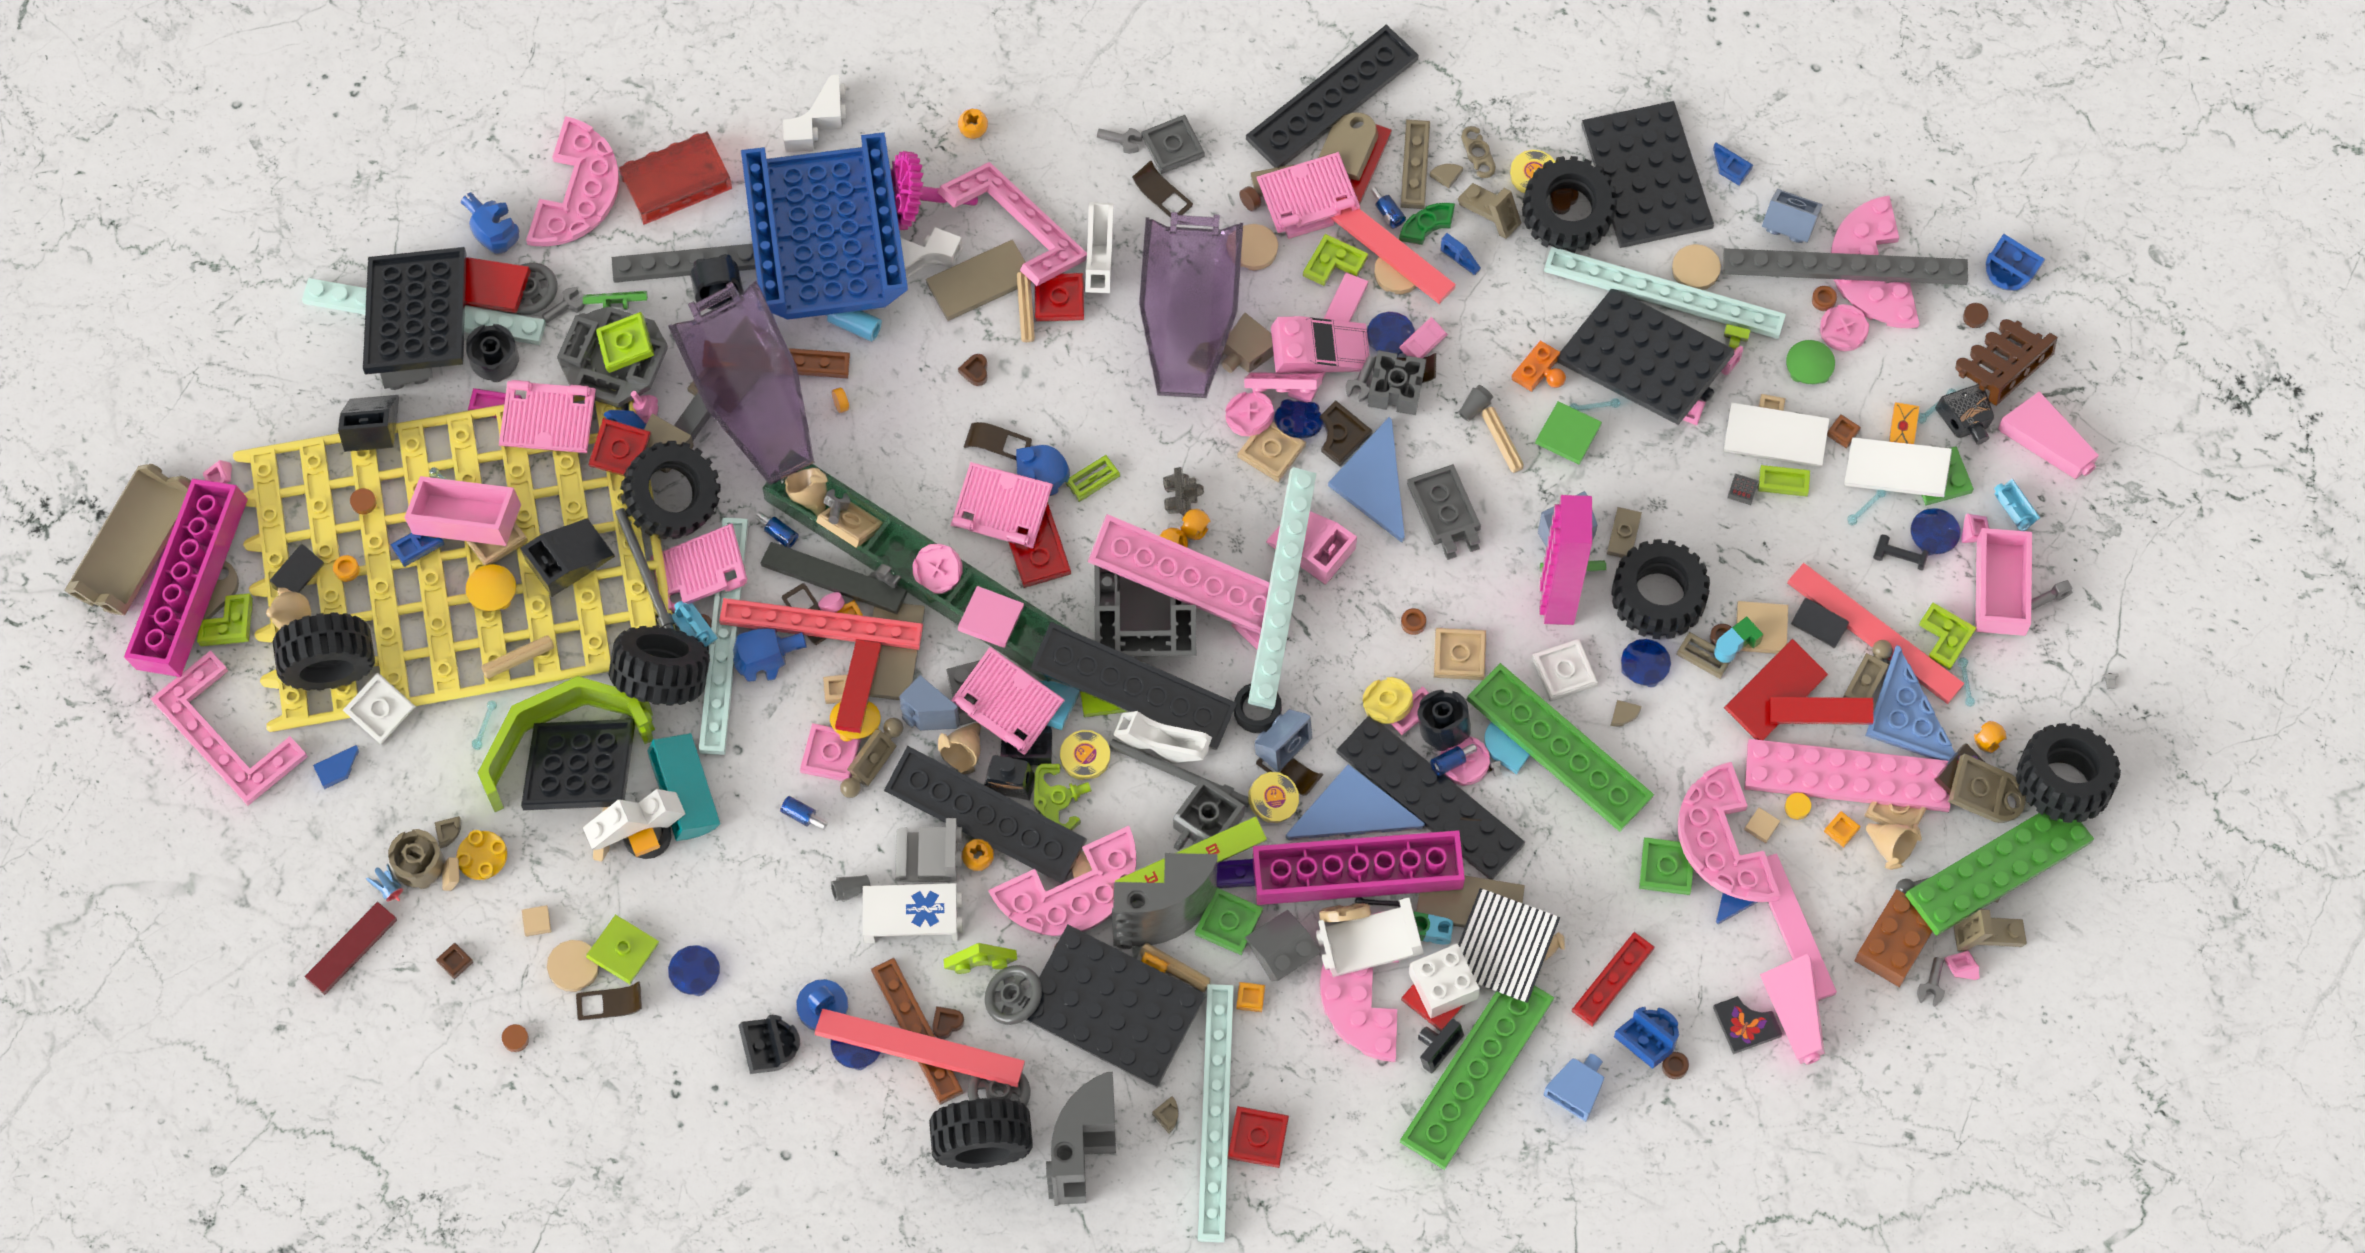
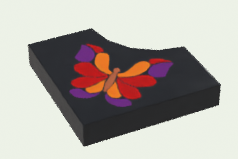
M1738 996L1713 1006L1733 1054L1782 1037V1032L1772 1011L1758 1012L1751 1010L1742 1003Z

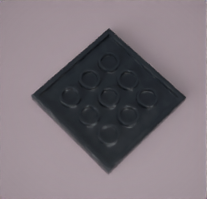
M634 719L534 723L521 802L523 811L610 807L617 800H625L635 730Z

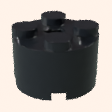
M723 254L719 257L697 259L693 263L694 267L691 270L690 277L695 300L699 306L704 304L707 305V309L719 310L734 305L736 298H742L744 290L739 268L730 255Z
M493 324V326L482 325L475 328L469 334L466 341V353L471 368L476 375L497 383L515 370L519 362V353L513 335L506 327L499 324Z
M1436 690L1422 698L1417 716L1420 733L1426 743L1435 747L1438 751H1445L1448 748L1461 744L1471 735L1468 705L1461 694L1455 691L1447 693L1444 690Z

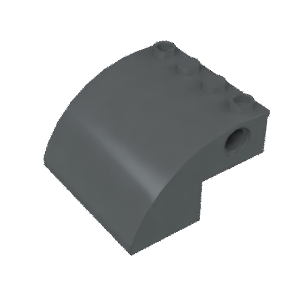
M1094 565L1095 641L1129 656H1197L1196 605H1189Z
M1165 853L1164 883L1114 882V902L1112 908L1113 946H1117L1119 949H1131L1132 946H1144L1146 943L1150 945L1160 944L1177 938L1193 928L1201 920L1206 907L1217 890L1218 854ZM1139 900L1144 905L1141 908H1134L1131 906V903Z
M1105 1072L1081 1086L1069 1098L1059 1114L1052 1136L1051 1161H1046L1049 1199H1054V1206L1086 1203L1085 1155L1116 1153L1113 1072Z

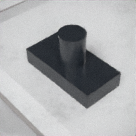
M1452 1018L1440 1034L1427 1026L1421 1030L1418 1040L1429 1046L1420 1056L1425 1070L1432 1074L1463 1038L1464 1033L1461 1023Z

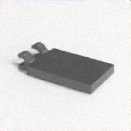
M1454 464L1407 479V485L1434 545L1442 544L1447 560L1457 557L1455 553L1457 548L1454 543L1456 541L1466 539L1470 552L1480 549V539L1476 531L1481 530V524Z

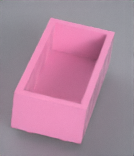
M420 476L406 512L405 520L412 534L507 546L521 503L512 487Z
M1982 528L1977 538L1975 632L2026 636L2031 625L2032 532Z

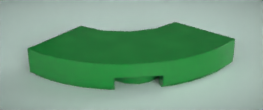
M1455 203L1428 205L1425 209L1411 215L1401 229L1399 240L1423 245L1425 238L1432 231L1441 228H1451Z

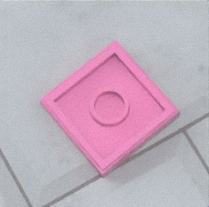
M977 586L958 625V631L1005 648L1024 608V603Z
M812 723L800 772L839 781L852 778V774L847 768L857 756L862 738L853 739L848 742L843 741L832 727Z

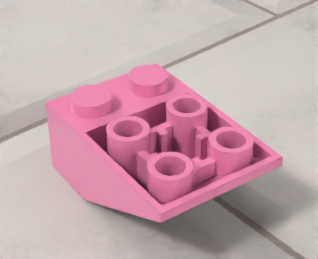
M1310 511L1300 567L1326 585L1355 551L1357 536L1337 522ZM1280 526L1266 541L1274 549H1276Z

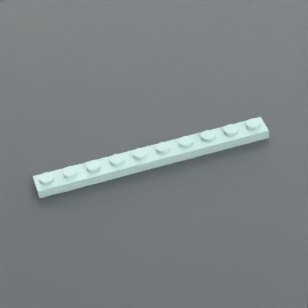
M1551 247L1544 268V272L1609 291L1610 289H1615L1630 297L1720 323L1749 329L1751 332L1779 339L1786 314L1555 247Z
M308 278L302 301L308 305L365 315L366 288ZM465 306L464 332L471 333L475 328L482 325L493 326V324H499L506 327L512 333L515 341L535 345L541 344L546 326L544 319Z
M1295 467L1290 470L1248 699V704L1271 710L1275 707L1317 474Z
M723 518L722 527L731 523L734 526L744 564L748 519ZM732 570L725 573L726 580L730 581L737 578L736 571ZM742 587L729 592L722 590L715 593L711 629L718 639L709 646L710 662L705 685L699 743L700 754L725 755L734 672L733 648L738 627L720 625L719 619L723 598L741 600Z
M1207 984L1198 1242H1224L1233 985Z

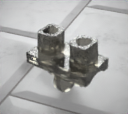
M1182 467L1174 468V474L1163 477V485L1167 493L1175 491V497L1165 498V510L1169 514L1180 513L1184 517L1191 509V503H1197V497L1204 494V486L1197 484L1196 478L1189 479V475L1183 473Z

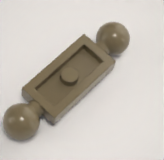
M1879 640L1874 643L1872 647L1874 656L1868 653L1865 654L1843 698H1872L1889 665L1883 662V660L1888 659L1893 651L1892 645L1888 641Z
M889 718L883 725L884 733L876 729L847 768L853 776L843 780L840 785L841 793L845 797H856L860 793V783L866 786L870 785L897 747L891 739L902 734L904 727L901 720Z

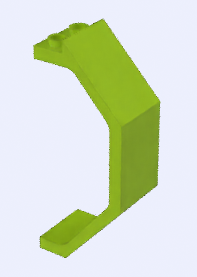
M576 676L512 705L477 772L494 812L504 809L496 786L524 734L533 728L534 723H546L581 706L589 705L619 714H626L631 719H634L644 744H647L654 739L652 731H655L651 716L653 713L650 703L638 701L634 697L630 698L624 692L618 691L614 686Z

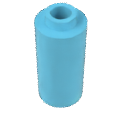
M862 310L826 315L828 316L827 321L871 342L877 337L882 325L881 319Z

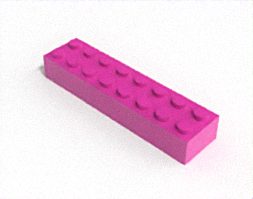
M192 478L124 658L136 670L176 677L182 676L248 498L237 485Z
M1561 495L1559 504L1554 505L1552 526H1550V536H1548V546H1546V557H1544V566L1542 567L1539 586L1540 592H1542L1539 614L1544 615V624L1574 625L1592 547V496Z
M1459 831L1253 846L1252 857L1257 905L1462 890L1465 881Z

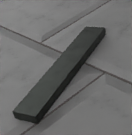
M770 542L760 562L762 567L832 592H839L843 596L894 614H898L907 595L906 589L897 586L892 588L878 579Z

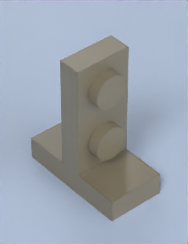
M1472 183L1457 198L1460 206L1494 222L1499 236L1505 239L1522 224L1512 192L1506 188H1503L1496 195Z
M1980 909L1953 926L1957 951H1968L1976 945L2023 947L2027 944L2023 919L1992 918L1990 910Z

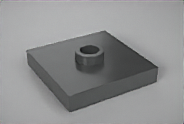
M1186 115L1141 132L1142 138L1161 174L1205 157V152Z

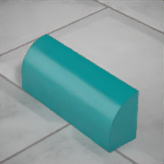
M692 734L653 739L647 753L660 790L676 792L685 812L684 816L671 825L675 840L692 839L715 830L721 823Z

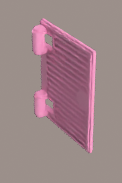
M1339 152L1257 177L1278 233L1285 232L1286 227L1296 224L1298 228L1340 215L1341 210L1350 207L1352 211L1360 208ZM1347 197V199L1336 201L1337 199ZM1292 213L1291 216L1281 218V216H1285Z
M521 380L508 381L499 446L587 453L596 389L581 385L563 386L531 383L530 381ZM516 390L527 391L526 399L515 398ZM574 395L585 396V404L573 403Z
M970 462L950 526L964 528L974 533L1033 548L1053 484ZM964 512L974 514L973 520L963 518ZM1019 527L1029 529L1028 534L1017 533Z
M732 523L662 551L668 594L671 596L680 592L682 597L680 601H683V603L690 604L722 590L729 592L747 583V576ZM735 570L737 578L727 581L725 573ZM668 595V610H672L674 614V605L677 602L672 603Z
M990 647L951 701L967 712L968 716L1006 743L1009 742L1018 749L1017 751L1025 755L1062 705L1064 699ZM967 693L978 700L975 705L964 698ZM1017 729L1027 735L1024 741L1014 734Z

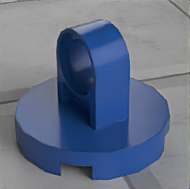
M827 979L815 980L807 984L800 991L796 1001L797 1014L805 1026L814 1030L818 1024L822 1009L847 1015L848 997L844 989L836 982Z

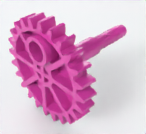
M908 151L899 152V155L895 156V161H892V168H890L899 230L903 231L908 230V227L912 226V221H915L921 201L943 204L947 202L938 194L939 188L923 186L924 182H921L923 173H921L922 164H920V158H917L918 154ZM978 196L963 203V205H977Z

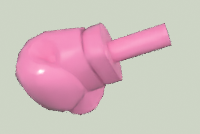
M636 391L631 392V396L634 399L633 408L636 414L647 424L652 414L658 415V400L652 395L639 396Z

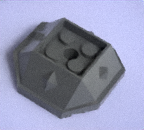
M605 307L587 314L575 315L557 356L569 386L581 385L596 389L595 401L618 408L633 400L631 392L636 391L640 396L649 391L668 350L667 342L655 321L645 318L654 356L609 373L605 368L596 329L633 314L612 307Z

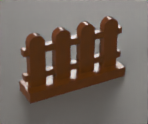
M2004 319L2000 322L1999 331L2002 334L1999 335L1995 332L1987 333L1984 342L1988 347L1985 348L1981 345L1972 346L1970 357L1973 360L1959 358L1956 361L1955 369L1959 372V377L1963 379L1967 377L1980 385L1979 389L1982 391L1989 390V402L1997 406L2054 355L2057 336L2049 333L2042 339L2043 335L2040 333L2035 335L2023 328L2020 321L2013 322L2009 319ZM2010 338V339L2014 340L2015 342H2017V343H2019L2020 345H2022V347L2017 346L2016 344L2012 343V342L2009 341L2008 339ZM1996 351L2000 353L2001 355L2008 358V360L2001 358L1993 352ZM1980 364L1984 365L1985 367H1987V368H1989L1990 370H1992L1993 373H1990L1989 371L1985 370L1984 368L1980 367L1979 365H1980Z

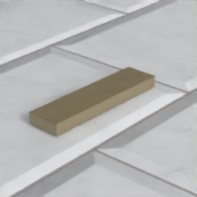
M1406 119L1400 208L1425 209L1430 121Z

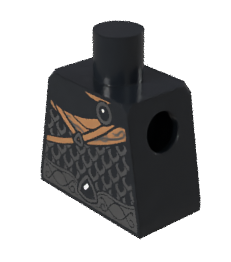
M1979 384L1944 395L1935 406L1936 411L1956 437L1962 438L1972 435L1976 445L1982 444L1990 438L1985 429L1990 426L1994 419L1986 390L1982 391L1979 389Z
M993 755L988 766L984 785L1004 796L1030 801L1035 774L1027 761Z

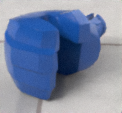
M472 192L467 193L469 199L464 196L461 204L473 214L469 225L474 237L494 254L507 252L519 239V228L511 218L499 222L500 217L506 215L509 211L505 202L496 203L493 200L482 204Z
M756 629L739 634L735 639L733 648L734 666L747 681H756V673L760 670L765 671L767 681L775 680L779 669L786 665V653L807 648L804 634L801 632L793 636L781 638L778 636L776 629Z

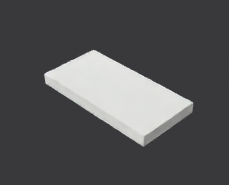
M1731 402L1723 452L1822 467L1829 418Z
M1852 438L1844 483L1845 486L1944 497L1952 449Z

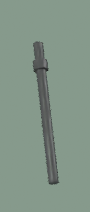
M620 508L615 511V514L658 614L657 621L660 628L668 627L674 629L673 625L675 622L671 613H668L626 511L624 508Z
M1112 739L1109 745L1110 749L1196 786L1203 778L1118 740ZM1204 778L1244 804L1245 807H1249L1247 796L1234 791V788L1226 784L1222 786Z

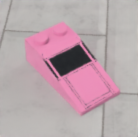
M1292 316L1278 317L1271 326L1276 373L1361 372L1367 357L1370 356L1366 323Z

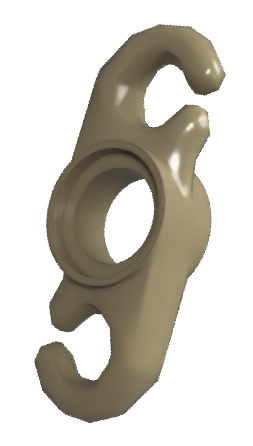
M1475 126L1466 127L1462 131L1461 139L1467 152V157L1474 164L1476 170H1479L1481 165L1488 166L1490 168L1488 172L1477 171V176L1489 178L1496 169L1489 145L1483 141L1481 134L1476 139L1468 138L1469 132L1479 134L1480 129ZM1474 148H1482L1485 154L1477 157L1473 155L1472 150Z

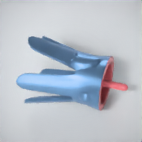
M389 864L386 865L388 871L385 872L378 867L375 868V873L382 884L371 878H366V880L383 894V898L387 902L395 898L397 901H400L398 896L402 893L403 888L398 880L394 878Z

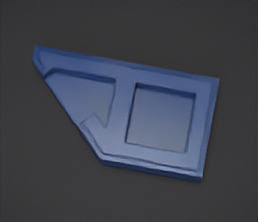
M1716 142L1713 146L1719 174L1740 186L1752 170L1753 164Z
M1448 233L1442 237L1440 251L1470 273L1476 275L1481 267L1467 247Z
M609 410L604 413V416L612 421L643 430L646 426V423L634 411Z
M410 533L392 543L391 547L405 567L445 544L443 539L439 537L432 538Z
M357 745L313 765L324 789L348 779L353 762L359 753Z
M1722 893L1716 923L1720 924L1758 902L1747 901Z

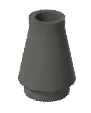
M1478 385L1476 388L1473 387L1462 408L1458 411L1459 415L1469 422L1491 404L1493 395L1482 385Z
M867 875L836 877V880L831 881V890L835 901L842 900V902L862 893L863 886H871Z

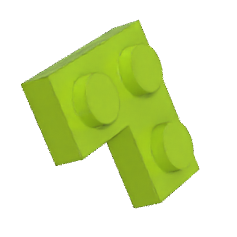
M1325 234L1305 267L1303 277L1325 286L1335 267L1357 277L1368 259V253Z
M250 593L225 596L223 618L202 620L197 637V643L200 647L249 642L253 598Z
M1933 602L1919 623V626L1940 637L1930 652L1929 657L1951 670L1976 630L1975 626Z
M976 943L944 958L943 962L944 969L953 970L957 974H966L971 972L972 968L983 965L992 966V969L996 970L1004 969L1008 966L1007 964L1018 959L1017 951L1014 949Z

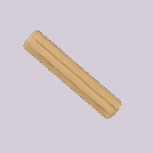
M1018 272L1017 287L1021 341L1026 343L1033 342L1035 336L1031 280L1022 272Z
M1488 407L1484 409L1482 417L1511 472L1516 473L1522 470L1524 464L1495 408Z
M546 635L481 666L485 677L489 679L552 650L554 644L551 638Z
M1149 943L1142 947L1140 951L1141 957H1143L1145 952H1149L1170 963L1166 970L1170 974L1202 992L1207 990V984H1210V978Z

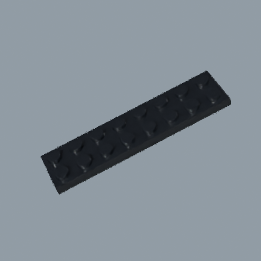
M1386 24L1246 134V140L1274 168L1285 166L1327 133L1344 115L1352 113L1418 60L1419 55Z
M1050 622L1030 669L1125 711H1138L1149 719L1164 725L1206 733L1212 737L1209 747L1214 750L1218 749L1237 705L1234 701L1053 622Z
M1369 715L1337 748L1336 753L1424 822V826L1432 833L1459 831L1462 857L1488 879L1493 880L1525 845V841L1443 773L1438 771L1387 727L1373 720ZM1460 817L1480 819L1482 821L1460 820Z
M908 745L884 789L885 792L946 823V818H956L957 827H962V832L975 839H982L988 842L992 848L1061 884L1065 883L1083 849L1082 847L1087 841V838Z

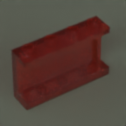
M708 131L702 134H694L687 140L672 143L665 149L650 152L643 158L628 161L619 167L621 179L629 190L643 225L732 189L730 176Z

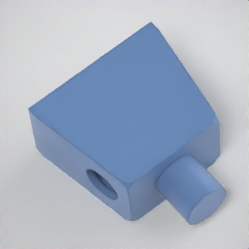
M1589 1054L1584 1063L1572 1058L1546 1086L1544 1096L1586 1122L1604 1081V1077L1597 1072L1603 1061L1594 1054Z

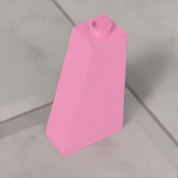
M2040 391L2002 418L1998 427L2001 433L2074 479H2077L2082 474L2087 476L2096 468L2095 462L2099 455Z
M1807 953L1760 974L1800 1064L1806 1063V1065L1820 1060V1055L1825 1054L1814 967Z

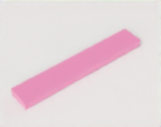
M1345 273L1324 319L1350 322L1368 286V281ZM1310 372L1308 374H1322L1323 380L1326 372ZM1291 389L1288 392V396L1311 405L1317 390L1311 393H1302L1300 389Z
M1777 853L1767 856L1780 893L1778 901L1768 903L1791 957L1794 960L1807 953L1810 956L1814 967L1818 1001L1834 996L1837 991Z

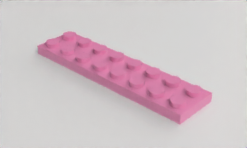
M1107 514L1105 516L1088 559L1089 563L1189 605H1196V608L1253 632L1261 633L1269 582Z
M1755 739L1748 740L1745 790L1790 795L1802 793L1808 797L1862 803L1877 802V804L1889 805L1890 803L1892 806L1907 807L1908 805L1910 806L1909 808L1921 809V807L1927 808L1926 810L1949 812L1950 803L1948 802L1950 795L1934 780L1949 761Z

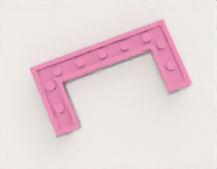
M990 162L941 185L938 190V194L953 208L988 192L1049 251L1024 263L1020 270L1036 286L1086 261L1087 252Z
M210 650L185 670L181 677L175 678L154 695L151 700L244 803L249 806L308 756L289 736L251 768L241 760L190 704L194 698L228 672L226 666Z

